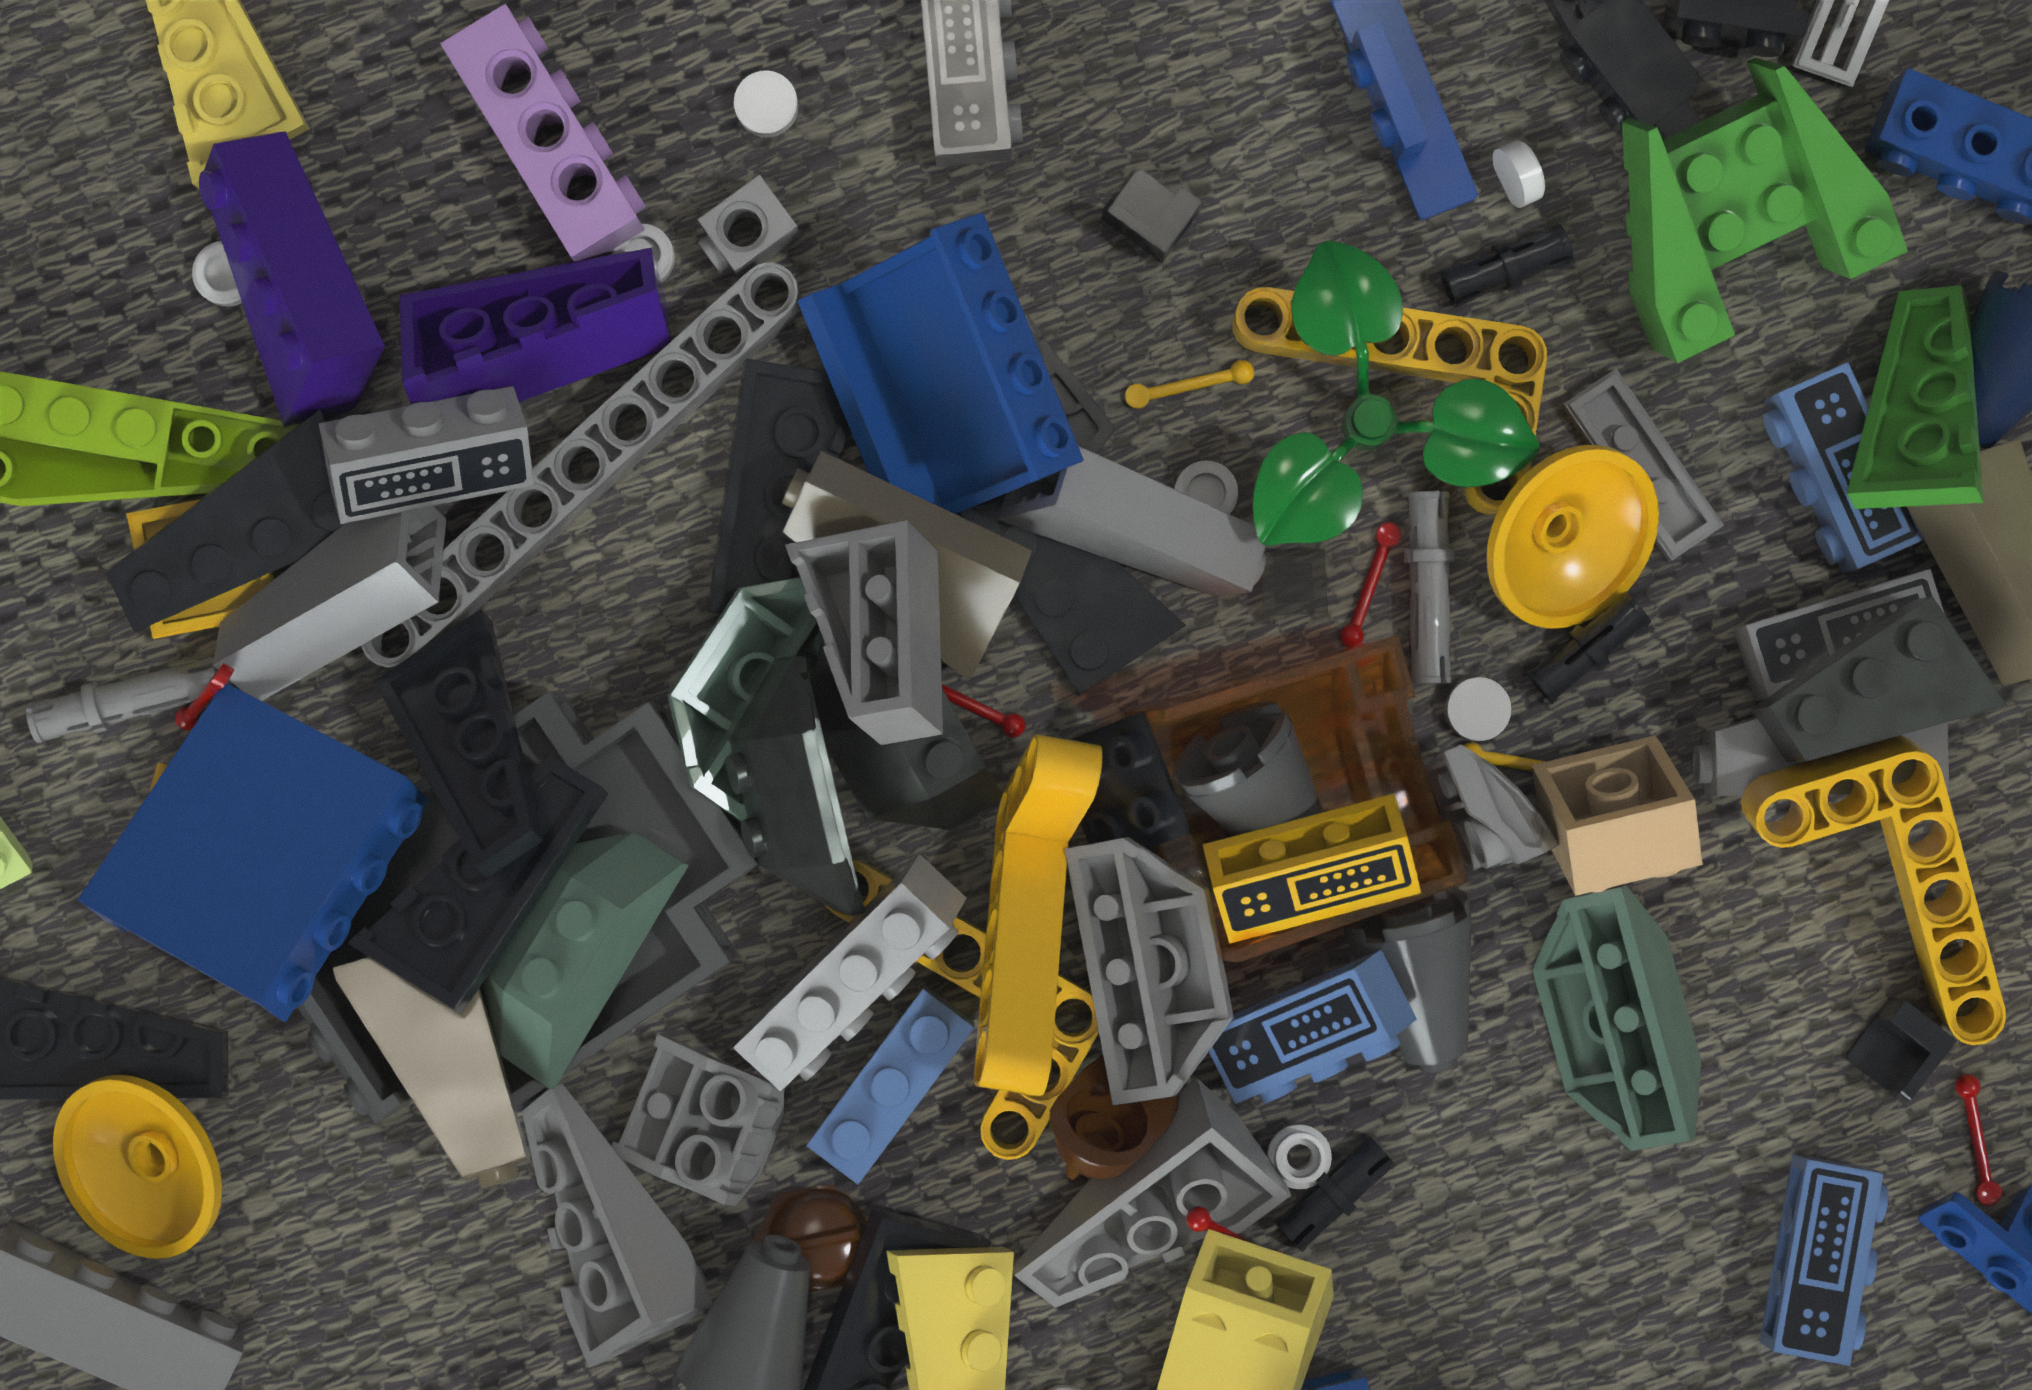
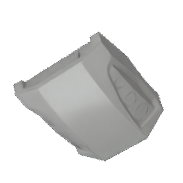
M1463 745L1455 746L1419 761L1443 819L1451 824V832L1456 848L1470 871L1481 867L1485 869L1489 867L1495 868L1512 862L1520 864L1544 854L1559 845L1541 814L1522 791L1493 764Z
M657 1034L653 1046L658 1049L619 1142L613 1141L612 1148L622 1160L656 1177L697 1192L723 1205L736 1206L759 1179L784 1119V1089L780 1092L766 1079L730 1065L686 1043L666 1035Z

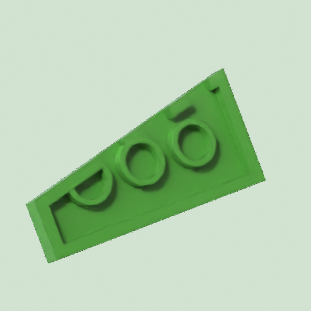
M1961 285L1898 292L1847 490V495L1855 509L1984 503L1969 303Z

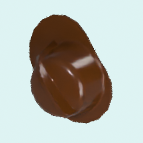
M1101 1055L1088 1064L1057 1097L1050 1109V1128L1055 1136L1056 1148L1062 1160L1067 1164L1066 1176L1072 1181L1080 1174L1102 1180L1115 1178L1129 1170L1137 1160L1141 1159L1171 1125L1178 1111L1179 1092L1172 1097L1113 1105L1104 1056Z
M818 1185L778 1193L751 1243L764 1241V1238L768 1235L783 1236L797 1242L802 1248L801 1253L811 1263L809 1292L843 1286L867 1220L862 1210L849 1196L840 1192L835 1185Z

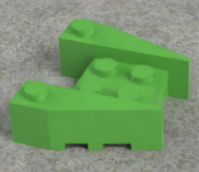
M1758 58L1747 61L1758 93L1757 95L1662 140L1656 126L1633 118L1622 122L1624 169L1629 174L1630 211L1626 212L1627 236L1631 237L1632 269L1628 270L1629 293L1652 349L1676 363L1735 336L1711 270L1803 225L1806 226L1815 254L1822 268L1848 279H1853L1908 252L1886 190L1783 65Z

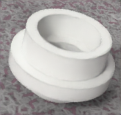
M1294 1124L1284 1127L1274 1135L1267 1150L1268 1159L1289 1188L1307 1189L1318 1184L1315 1180L1323 1172L1327 1174L1331 1166L1332 1154L1328 1141L1318 1130L1308 1125ZM1297 1144L1307 1146L1310 1151V1160L1302 1168L1291 1167L1287 1160L1289 1149Z

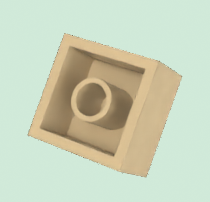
M1656 735L1531 765L1538 812L1559 843L1557 847L1551 850L1575 896L1589 892L1602 893L1618 885L1651 877H1668L1680 870L1703 865L1695 799Z

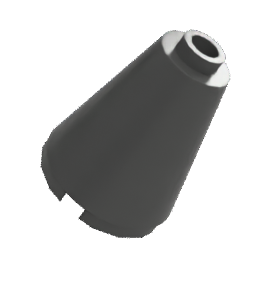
M1271 701L1251 703L1219 718L1218 721L1224 729L1208 741L1200 732L1178 756L1173 769L1174 778L1179 783L1182 792L1232 836L1324 812L1291 718L1284 710L1281 711L1276 703Z
M1445 887L1447 899H1429L1428 889L1420 888V894L1359 909L1361 918L1355 921L1348 913L1342 917L1344 935L1356 960L1380 949L1384 953L1417 1018L1416 1021L1397 1035L1401 1042V1045L1398 1047L1408 1064L1419 1065L1420 1070L1426 1073L1441 1072L1453 1068L1458 1063L1457 1058L1468 1050L1472 909L1467 892Z
M768 1235L764 1238V1241H755L748 1245L677 1362L672 1378L674 1388L682 1383L686 1390H801L811 1263L801 1253L802 1248L797 1242L783 1236Z

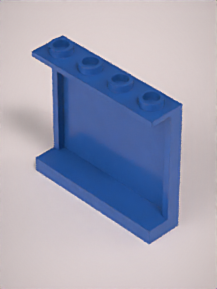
M983 212L930 230L932 236L841 284L811 293L797 301L867 472L954 514L1084 461Z
M226 683L216 693L77 901L111 925L125 933L129 931L257 1003L276 1018L286 1023L293 1010L303 1004L310 995L314 986V978L331 951L340 947L347 938L351 927V920L366 897L375 892L382 884L387 872V865L403 840L410 837L418 828L422 819L423 809L429 799L406 776Z

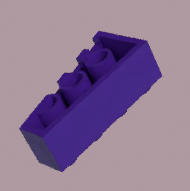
M286 131L213 144L205 169L199 176L200 194L205 206L212 212L283 426L299 424L317 409H320L323 417L326 418L343 414L356 408L385 345Z
M652 247L399 295L402 382L410 405L510 386L514 387L518 401L521 402L658 352L671 342L666 299Z

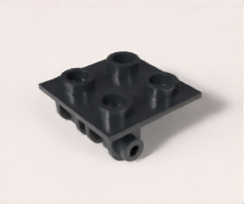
M1145 711L1070 739L1097 744L1102 748V767L1097 792L1081 820V825L1089 844L1129 837L1147 849L1191 833Z

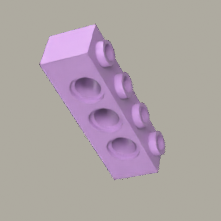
M505 3L440 43L574 262L607 256L613 249L628 240H634V236L645 230L636 215L646 208L645 204L627 175L615 181L603 161L614 155L594 122L583 128L571 108L581 101L561 69L550 75L538 55L547 51L548 47L529 16L517 22ZM520 70L531 72L530 82L524 90L515 94L503 92L504 81L511 73ZM549 123L564 125L563 135L556 144L549 147L535 145V137L541 127ZM584 175L597 178L596 188L588 198L577 201L567 197L569 185L574 179Z

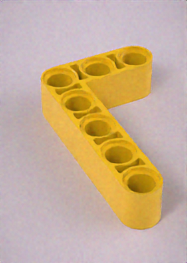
M1258 287L1247 292L1239 301L1232 318V331L1236 340L1245 349L1264 354L1356 367L1355 347L1344 354L1330 356L1315 351L1302 341L1294 327L1291 313L1294 291L1272 287ZM1254 306L1270 308L1278 318L1279 327L1277 331L1270 335L1254 333L1245 322V312ZM1403 308L1401 324L1398 329L1403 337L1402 352L1387 355L1380 352L1373 343H1367L1369 370L1454 383L1467 379H1479L1496 384L1515 400L1529 427L1536 436L1547 363V347L1542 337L1533 329L1521 325ZM1442 334L1457 336L1466 348L1464 362L1449 364L1440 359L1435 350L1437 337ZM1515 344L1525 351L1528 357V367L1525 373L1513 374L1502 367L1498 353L1502 345ZM1532 461L1519 472L1508 477L1510 483L1509 492L1531 469ZM1480 486L1463 487V494L1472 508L1486 515L1497 514L1504 500L1496 501L1488 498Z
M1035 734L1002 794L996 819L974 1065V1084L976 1087L1042 1096L1046 1090L1053 1052L1067 868L1065 849L1068 848L1070 838L1096 795L1102 767V748L1100 745Z
M1899 735L1806 761L1752 780L1745 788L1741 799L1742 812L1761 838L1773 846L1780 848L1793 847L1880 820L1932 1009L1953 1036L1962 1043L1980 1045L1995 1039L2004 1027L2006 1009L1943 773L1938 762L1911 738ZM1916 759V768L1912 776L1902 783H1892L1894 769L1905 760ZM1845 779L1853 780L1852 791L1846 799L1840 802H1828L1830 789L1835 783ZM1779 799L1790 800L1791 806L1789 811L1782 819L1775 822L1764 821L1765 812L1773 802ZM1922 820H1932L1931 830L1924 839L1918 842H1908V835L1915 824ZM1938 880H1948L1946 891L1941 897L1932 901H1924L1926 890L1932 883ZM1955 939H1963L1962 948L1955 956L1948 959H1940L1942 949L1947 943ZM1979 997L1977 1007L1970 1014L1956 1017L1958 1007L1964 1001Z
M855 859L852 860L855 871L861 873L868 882L869 893L863 902L865 907L894 878L865 862ZM826 906L832 913L847 922H850L855 917ZM957 915L952 924L959 931L957 935L965 934L971 936L980 947L981 956L975 966L966 970L953 968L947 963L944 957V950L933 960L924 953L916 962L980 998L986 931ZM1059 973L1056 1009L1063 1001L1076 998L1089 1005L1092 1017L1089 1025L1078 1033L1065 1032L1055 1022L1052 1058L1058 1063L1060 1074L1057 1081L1047 1087L1042 1096L996 1090L981 1120V1139L989 1152L995 1157L1004 1160L1018 1159L1028 1154L1035 1146L1050 1119L1052 1105L1071 1083L1099 1033L1092 993ZM1004 1111L1019 1113L1028 1124L1026 1135L1015 1144L1000 1142L991 1131L992 1121L998 1114Z

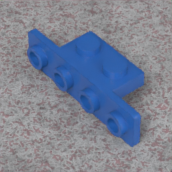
M1330 0L1350 50L1346 54L1350 74L1359 90L1365 88L1374 109L1373 112H1370V120L1375 136L1383 149L1389 147L1417 218L1425 221L1473 202L1478 196L1477 189L1400 0Z
M2032 1185L2021 1190L2016 1195L2000 1225L1959 1192H1953L1922 1209L1918 1217L1919 1222L1933 1232L1942 1245L1956 1251L1985 1275L1987 1281L1993 1287L2008 1294L2032 1314Z

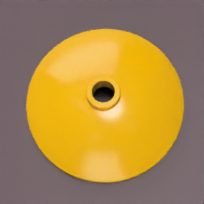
M1581 445L1567 448L1545 458L1530 469L1515 484L1504 499L1495 516L1488 539V576L1495 595L1505 608L1519 619L1537 627L1566 628L1595 618L1616 602L1620 595L1627 592L1636 582L1648 562L1657 536L1659 523L1658 500L1655 488L1648 474L1636 461L1616 449L1601 445Z
M110 1075L95 1079L78 1089L66 1100L58 1114L54 1127V1161L61 1185L69 1201L79 1216L95 1233L118 1249L139 1257L153 1259L169 1258L186 1252L209 1233L217 1219L221 1206V1172L208 1134L188 1107L160 1086L128 1075Z

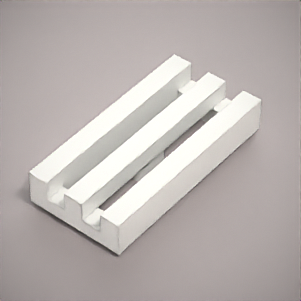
M1816 0L1807 22L1805 37L1799 42L1793 56L1792 66L1853 87L1889 0H1871L1843 69L1833 66V63L1860 0L1843 1L1819 60L1813 59L1811 56L1834 0Z

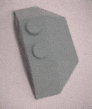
M1129 837L1065 849L1112 1104L1118 1105L1177 1095L1234 1018L1210 890Z

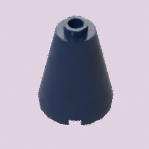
M1995 270L1988 279L1970 323L1979 447L1984 450L1992 448L2032 411V287L2026 283H2023L2020 289L2015 286L2012 290L2003 287L2002 285L2009 277V274L1999 270Z

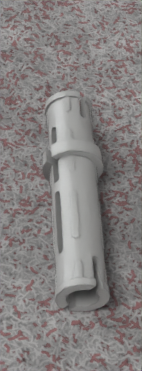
M1450 492L1408 493L1410 534L1409 549L1404 550V563H1409L1410 683H1451L1449 661V563L1455 562V549H1449L1448 514Z
M214 656L175 668L171 667L132 677L131 679L101 686L95 681L86 683L81 686V691L50 700L46 699L28 703L26 705V711L28 712L26 718L31 735L36 743H42L63 735L92 729L94 733L108 731L110 724L121 722L125 719L144 716L191 703L217 671L213 666Z

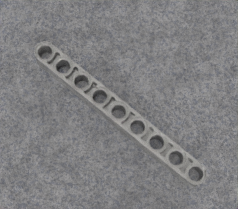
M772 262L762 263L750 269L532 468L534 486L507 491L443 550L441 581L450 580L456 588L457 600L453 608L445 614L437 615L429 607L402 622L401 624L409 632L410 641L408 648L400 656L390 658L386 655L382 648V633L361 645L367 658L376 665L394 668L475 613L743 367V362L746 358L752 359L795 319L800 312L797 301L802 298L797 281L791 271L780 264ZM775 281L788 287L787 301L777 310L767 311L755 305L756 292L765 283ZM723 324H731L741 329L740 344L732 352L718 354L709 349V337L716 327ZM682 366L693 371V387L687 394L674 398L663 393V377L669 370ZM637 409L643 411L647 419L646 429L643 434L635 440L625 441L619 439L615 430L616 421L619 416L627 410ZM580 453H595L599 458L600 467L598 474L588 483H573L569 477L570 462ZM542 494L548 496L552 504V512L548 521L540 527H527L522 517L523 505L534 495ZM487 538H499L504 545L505 554L503 561L493 570L482 571L476 563L475 553L477 547Z

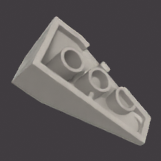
M1196 1078L1179 1091L1178 1111L1169 1128L1141 1159L1137 1160L1129 1170L1115 1178L1102 1180L1091 1178L1013 1265V1273L1015 1277L1056 1308L1125 1280L1129 1268L1162 1255L1165 1263L1184 1256L1183 1246L1205 1238L1207 1233L1205 1230L1202 1232L1193 1231L1186 1223L1188 1211L1196 1206L1206 1208L1212 1220L1239 1234L1289 1198L1291 1194L1288 1186L1238 1114Z
M558 1084L555 1089H548L522 1111L537 1184L545 1193H555L558 1205L555 1213V1227L547 1229L551 1249H567L574 1284L560 1287L563 1305L588 1367L599 1365L681 1326L713 1304L707 1290L705 1276L696 1264L687 1242L565 1086Z

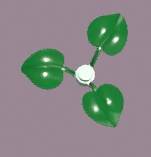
M1324 241L1317 245L1309 264L1295 287L1291 309L1293 324L1302 341L1321 354L1337 356L1355 347V395L1357 399L1348 407L1342 417L1341 429L1345 439L1331 453L1318 436L1312 433L1301 432L1288 436L1278 442L1264 459L1255 482L1252 509L1257 538L1265 546L1318 543L1340 535L1351 526L1361 509L1362 483L1356 471L1340 461L1353 447L1360 450H1373L1383 445L1392 434L1429 433L1431 435L1424 445L1422 454L1426 469L1437 479L1458 487L1485 486L1504 480L1523 469L1539 452V442L1515 400L1504 389L1486 380H1461L1445 388L1434 401L1432 408L1433 422L1427 420H1397L1393 405L1384 397L1370 394L1369 351L1367 343H1378L1390 339L1400 327L1403 308L1397 284L1389 272L1377 260L1356 247L1334 241Z

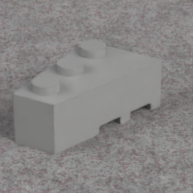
M908 520L785 544L790 560L797 566L807 594L804 595L808 609L816 618L826 645L823 649L849 719L880 745L942 735L938 551Z

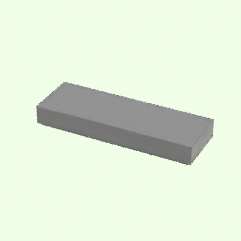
M1614 369L1561 405L1588 445H1601L1616 449L1636 461L1648 474L1655 488L1659 507V523L1655 543L1668 562L1674 560L1724 526L1617 369Z

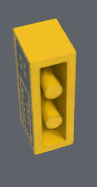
M1394 794L1203 844L1213 891L1229 944L1421 893L1407 833Z

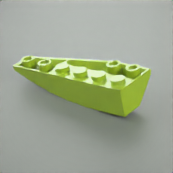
M0 371V503L16 506H34L209 493L299 424L284 427L282 420Z

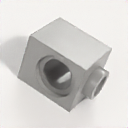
M761 175L755 177L697 219L707 235L698 242L701 249L719 273L730 267L738 279L758 264L767 262L801 237L798 226ZM742 218H752L762 225L761 235L758 240L745 247L732 244L728 240L731 226Z

